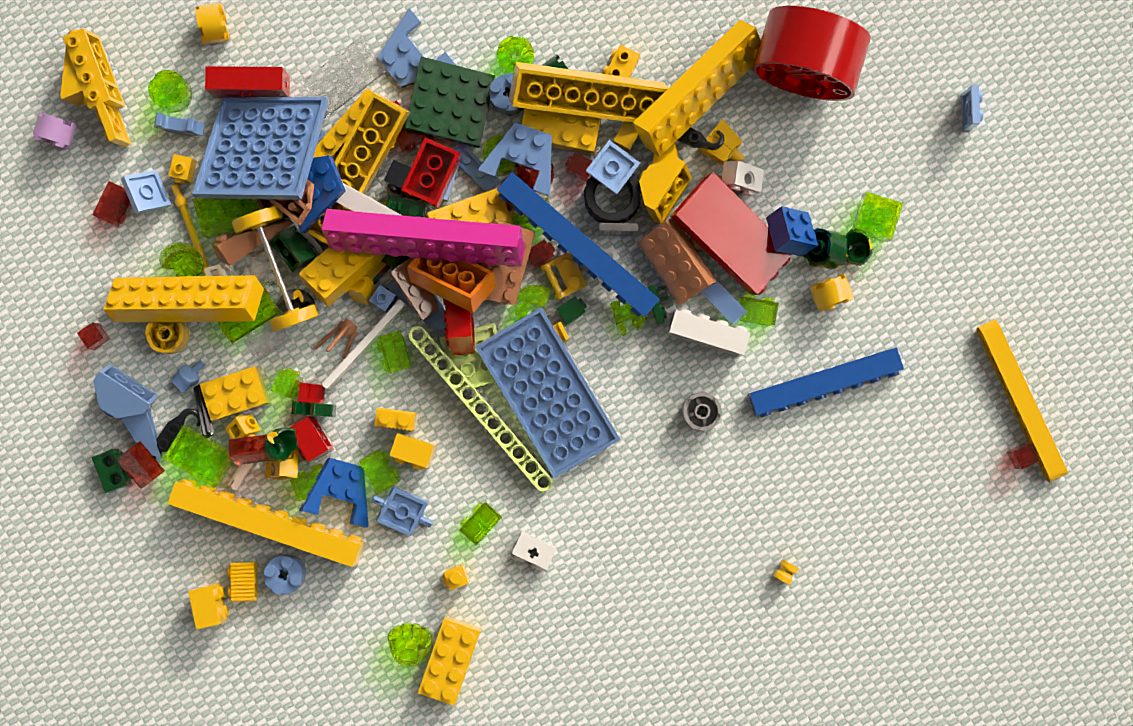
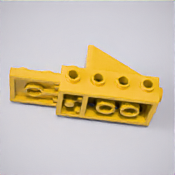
M84 28L71 30L68 32V35L63 36L66 49L60 93L61 99L77 106L85 104L89 109L96 111L99 121L103 123L105 129L103 133L108 141L123 147L132 145L119 109L126 106L100 37Z

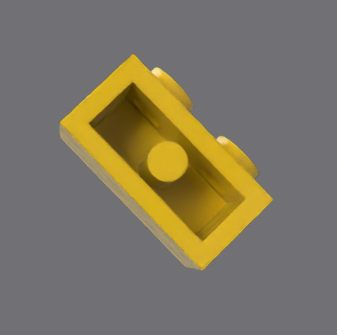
M619 45L618 49L614 48L610 56L612 61L609 66H605L602 74L631 78L641 54L623 45Z

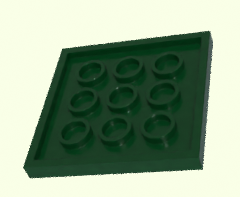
M421 56L409 107L410 114L406 121L405 130L480 148L490 102V85L494 81L495 75Z

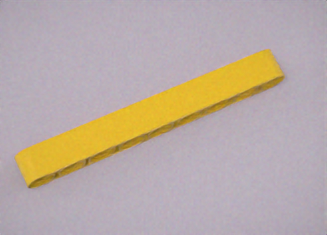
M993 319L976 327L981 343L1043 476L1050 483L1067 475L1068 471L999 323L996 319Z

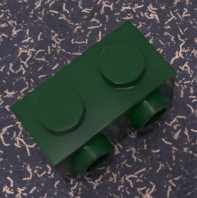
M295 225L278 232L270 242L292 273L308 266L317 256L302 234L296 231Z

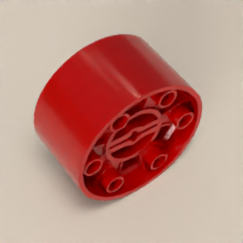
M789 5L775 7L769 11L752 70L764 82L793 94L827 101L849 100L855 95L871 36L866 29L854 21L828 11L804 6Z

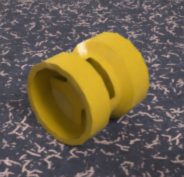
M782 559L779 570H776L773 576L790 585L793 581V575L797 574L799 568Z

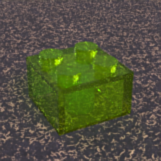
M865 192L861 197L852 229L863 232L868 237L888 243L893 240L903 203Z

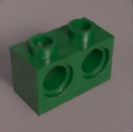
M111 449L91 457L105 493H111L132 484V474L129 469H126L124 463L126 461L125 456L119 449ZM109 456H111L114 459V463L112 466H109L107 464V459ZM116 474H118L121 478L119 484H116L114 482V476Z

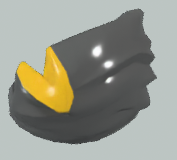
M291 289L287 291L294 309L298 307L301 309L315 304L312 296L305 290ZM282 295L276 305L285 313L288 311Z

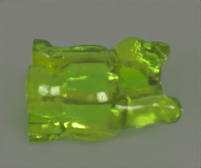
M619 300L611 302L613 318L622 336H625L627 333L623 322L632 319V324L637 331L644 327L645 322L648 320L647 316H636L630 310L632 306L627 302L622 307Z

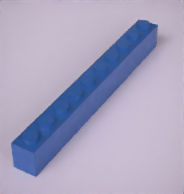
M513 172L498 187L497 191L500 193L498 197L505 203L511 202L514 205L512 209L520 216L525 214L529 218L527 222L535 229L540 227L544 231L542 235L550 242L554 239L558 243V249L564 254L569 252L573 256L571 260L579 267L583 264L588 269L586 273L593 279L598 277L602 281L601 286L608 292L613 290L618 294L616 298L622 304L627 302L632 306L630 310L636 316L640 317L642 315L645 317L660 300Z

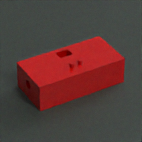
M205 66V90L213 98L290 97V76L283 67Z

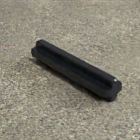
M199 384L194 386L193 391L202 435L209 438L214 435V430Z

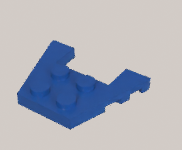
M332 156L314 157L307 178L314 184L312 206L303 223L298 225L301 233H307L310 230L309 227L321 218L323 212L327 208L330 209L346 192Z
M327 458L316 478L315 485L309 490L308 497L305 503L301 505L299 511L318 515L322 496L353 504L350 524L368 528L364 467L334 458Z

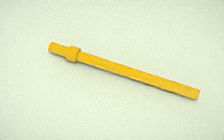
M171 185L176 199L174 202L176 207L180 209L204 276H206L204 269L208 268L209 264L187 209L188 203L186 198L183 197L179 185Z

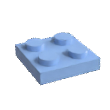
M971 85L961 94L963 131H971L983 120V111L980 110L982 91H979V85Z
M609 140L587 168L586 173L617 195L638 168L640 162Z
M157 170L127 175L121 178L135 214L168 208L171 205Z

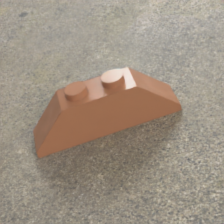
M307 179L301 200H268L294 222L301 225L311 210L314 184Z

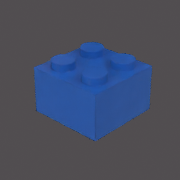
M781 206L766 217L775 251L803 257L818 246L809 212Z

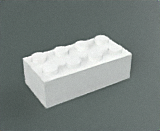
M680 308L679 311L675 310L667 335L737 357L744 355L751 334L746 331L747 328L739 325L730 327L728 322L719 319L714 322L709 320V316L703 314L691 315L690 310Z

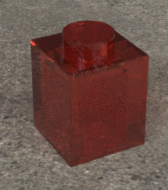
M575 152L573 157L569 156L565 164L568 167L567 173L587 182L590 175L586 173V170L593 160Z
M544 239L531 247L528 259L533 267L537 269L540 265L555 258L553 254L555 249L551 242L546 243Z
M95 322L77 332L86 348L96 350L110 340L101 324Z
M1024 443L1007 451L1015 469H1024L1039 462L1032 445L1029 443Z

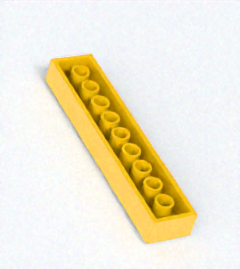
M190 478L175 481L167 503L169 505L350 567H354L359 563L366 543L361 541L362 537L353 534L351 536L343 535L344 531L336 528L326 529V525L319 522L308 523L307 518L301 516L291 517L289 512L280 509L278 511L270 510L271 506L263 503L253 504V500L246 497L235 498L234 493L228 491L218 492L216 487L207 484L200 486L198 481Z

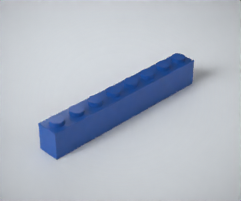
M896 347L748 393L754 415H760V418L772 415L771 411L775 409L782 412L790 409L789 405L796 403L797 406L808 403L807 399L815 398V401L826 398V394L830 392L836 395L845 392L844 388L849 386L852 389L863 386L862 382L868 380L870 384L881 381V376L888 375V378L900 375L899 371L903 370L904 367Z

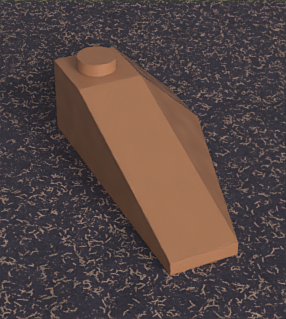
M285 218L268 223L266 226H263L267 239L270 240L278 232L285 230L294 223L292 220ZM251 229L242 233H224L217 237V241L212 245L217 259L227 265H232L263 243L258 230Z

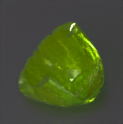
M173 242L165 246L160 252L159 262L163 269H173L176 277L199 276L204 270L202 256L189 244Z
M402 623L401 626H394L389 631L387 637L393 659L403 668L419 665L431 650L433 644V634H431V631L423 625L420 626L416 623Z

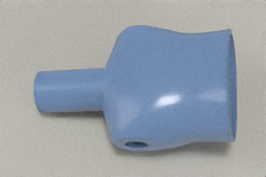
M200 359L193 367L183 365L176 375L171 378V381L180 391L185 393L190 387L199 382L200 379L197 373L206 364Z

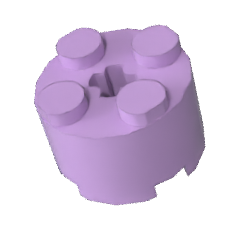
M39 112L33 131V139L50 143V140H52V145L68 149L72 144L77 124Z

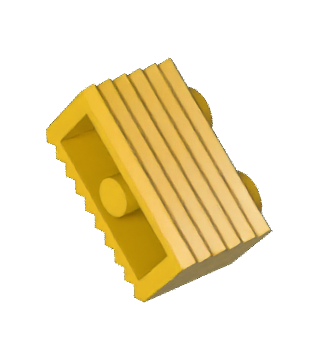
M377 407L374 425L376 427L414 431L417 413Z
M257 561L232 562L228 566L227 571L228 578H231V586L228 587V597H231V602L258 600Z

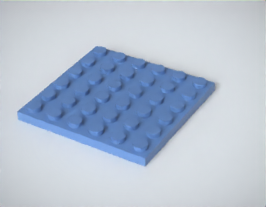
M327 97L222 98L192 195L195 198L301 200L329 101Z

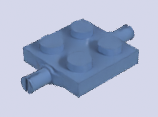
M395 486L391 488L385 499L375 495L371 499V503L381 506L376 522L411 536L419 524L430 528L433 520L424 517V510L428 505L427 500Z

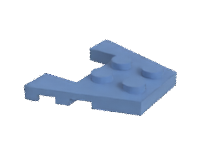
M411 9L407 10L377 57L401 88L415 84L421 56L424 57L406 36L421 24V21ZM446 52L436 59L456 65Z
M515 122L482 163L478 171L495 177L502 159L539 171L533 190L550 197L552 135Z

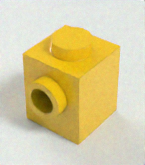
M173 154L168 176L174 179V183L185 185V182L192 184L197 161L190 157Z
M464 563L445 570L444 576H442L445 587L449 586L450 590L470 582Z

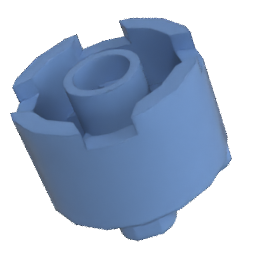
M513 73L502 74L495 78L490 85L489 91L494 109L507 116L517 115L524 109L512 107L508 96H505L507 92H510Z
M284 554L268 562L264 569V579L271 591L276 594L285 595L296 591L303 585L307 571L305 564L299 557ZM283 570H284V572H285V571H288L289 575H287L286 577H283V576H282Z

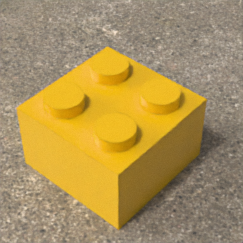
M397 433L389 456L394 457L393 461L401 464L409 462L412 463L411 467L424 470L425 468H430L437 445Z
M220 582L188 591L196 630L219 625L228 620L230 615L229 607L225 605L224 597L226 593L224 586H221Z

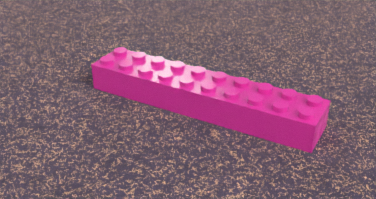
M327 209L322 226V232L330 249L335 251L346 250L354 253L368 252L374 255L389 254L394 257H422L430 260L444 259L450 262L466 261L470 264L486 263L492 266L499 264L507 267H521L525 250L521 226Z

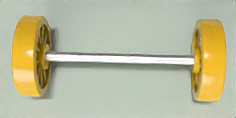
M276 206L247 214L231 222L235 233L257 229L288 308L284 315L269 320L273 332L319 316L315 304L301 309L299 307L293 308L263 226H266L268 223L282 218L281 212Z

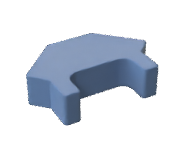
M157 113L154 128L175 134L202 136L204 123L198 122L193 118H188L187 120Z

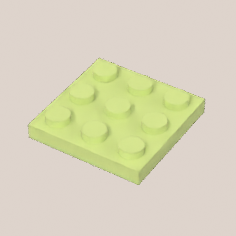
M495 323L474 328L475 346L498 333ZM440 337L442 350L474 388L496 382L476 348L474 354L452 355L451 349L447 348L445 338ZM453 374L450 378L451 383L454 385L460 384V375Z

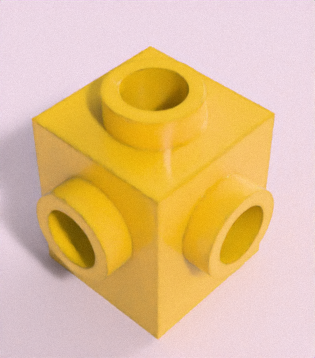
M243 414L238 415L225 428L234 444L241 442L249 443L256 439L255 435L261 431L252 414L243 416Z

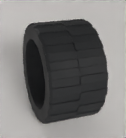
M634 173L626 182L631 193L630 202L624 210L618 213L605 212L597 205L595 190L600 182L590 176L584 189V200L589 215L595 221L600 223H625L635 216L641 203L640 193L642 191L639 179Z

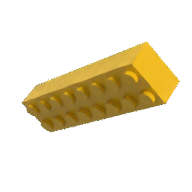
M739 20L633 122L645 148L661 156L753 67L761 41L756 27Z
M515 62L509 101L512 107L634 122L668 87L664 82Z
M371 93L335 160V165L343 183L366 195L410 114L409 111L378 93ZM337 202L330 208L332 210L352 211ZM325 210L321 218L309 227L310 230L307 233L328 245L322 232L326 214Z
M255 275L114 278L103 310L113 322L255 321L264 288Z

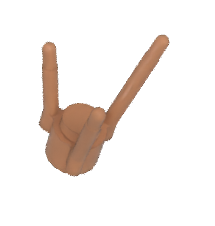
M346 318L314 346V349H317L338 331L339 334L326 351L330 352L342 336L346 338L350 336L342 358L345 359L354 338L358 334L356 332L358 326Z

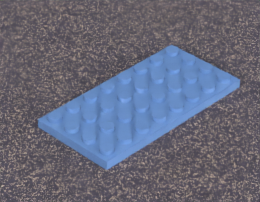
M542 307L475 346L554 479L621 440Z

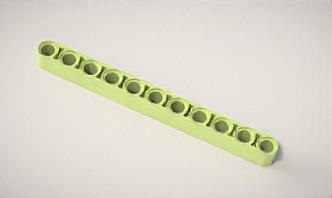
M413 327L409 332L411 342L539 491L549 490L552 486V480L544 468L423 327ZM418 329L423 332V338L420 341L413 338V332ZM429 344L434 345L436 348L435 354L431 356L425 352V348ZM446 359L449 366L446 370L439 369V360ZM453 374L460 375V384L454 385L451 383L450 378ZM469 388L474 392L472 399H465L463 397L465 389ZM479 403L486 406V412L483 414H478L475 410L476 405ZM491 418H496L499 422L498 427L495 429L488 426V420ZM503 433H509L511 441L503 443L500 440V436ZM515 448L523 449L524 454L522 457L516 458L513 455ZM527 463H534L536 470L534 472L526 471L525 466ZM546 477L549 480L548 485L545 487L539 486V478Z

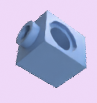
M379 285L369 301L385 312H388L398 297Z

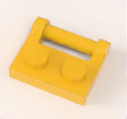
M569 252L540 265L541 270L545 272L555 292L554 297L556 300H560L587 286L578 265L571 260L573 256ZM555 265L567 287L564 290L561 289L551 269Z

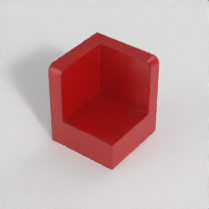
M299 382L298 402L324 404V386Z

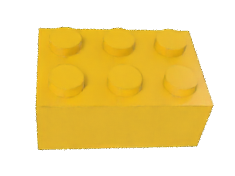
M254 366L200 384L211 421H218L271 404L260 367Z

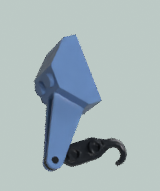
M108 364L99 371L93 380L99 407L103 409L107 416L121 418L150 464H158L162 459V452H167L173 447L184 430L185 419L188 415L196 416V426H200L198 411L188 408L170 420L159 436H157L150 409L158 398L157 394L111 364Z

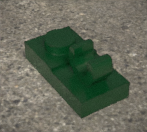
M390 195L386 207L402 216L424 217L427 206L424 203Z
M654 285L647 287L660 301L668 299V296L661 297L659 295L661 290L666 289L665 286H660L657 290H655ZM658 301L652 308L656 325L663 324L665 322L664 319L667 318L665 307H661Z

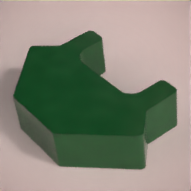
M292 401L291 414L335 417L336 405Z

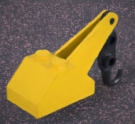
M690 127L677 141L691 148H705L713 151L719 149L725 139L723 133L717 130L716 133L720 137L717 143H710L701 132ZM676 142L661 156L654 153L653 163L642 172L639 180L645 207L651 219L660 225L666 220L692 180L686 162L678 157Z

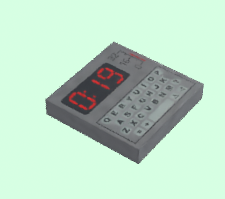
M600 223L598 236H637L638 224Z

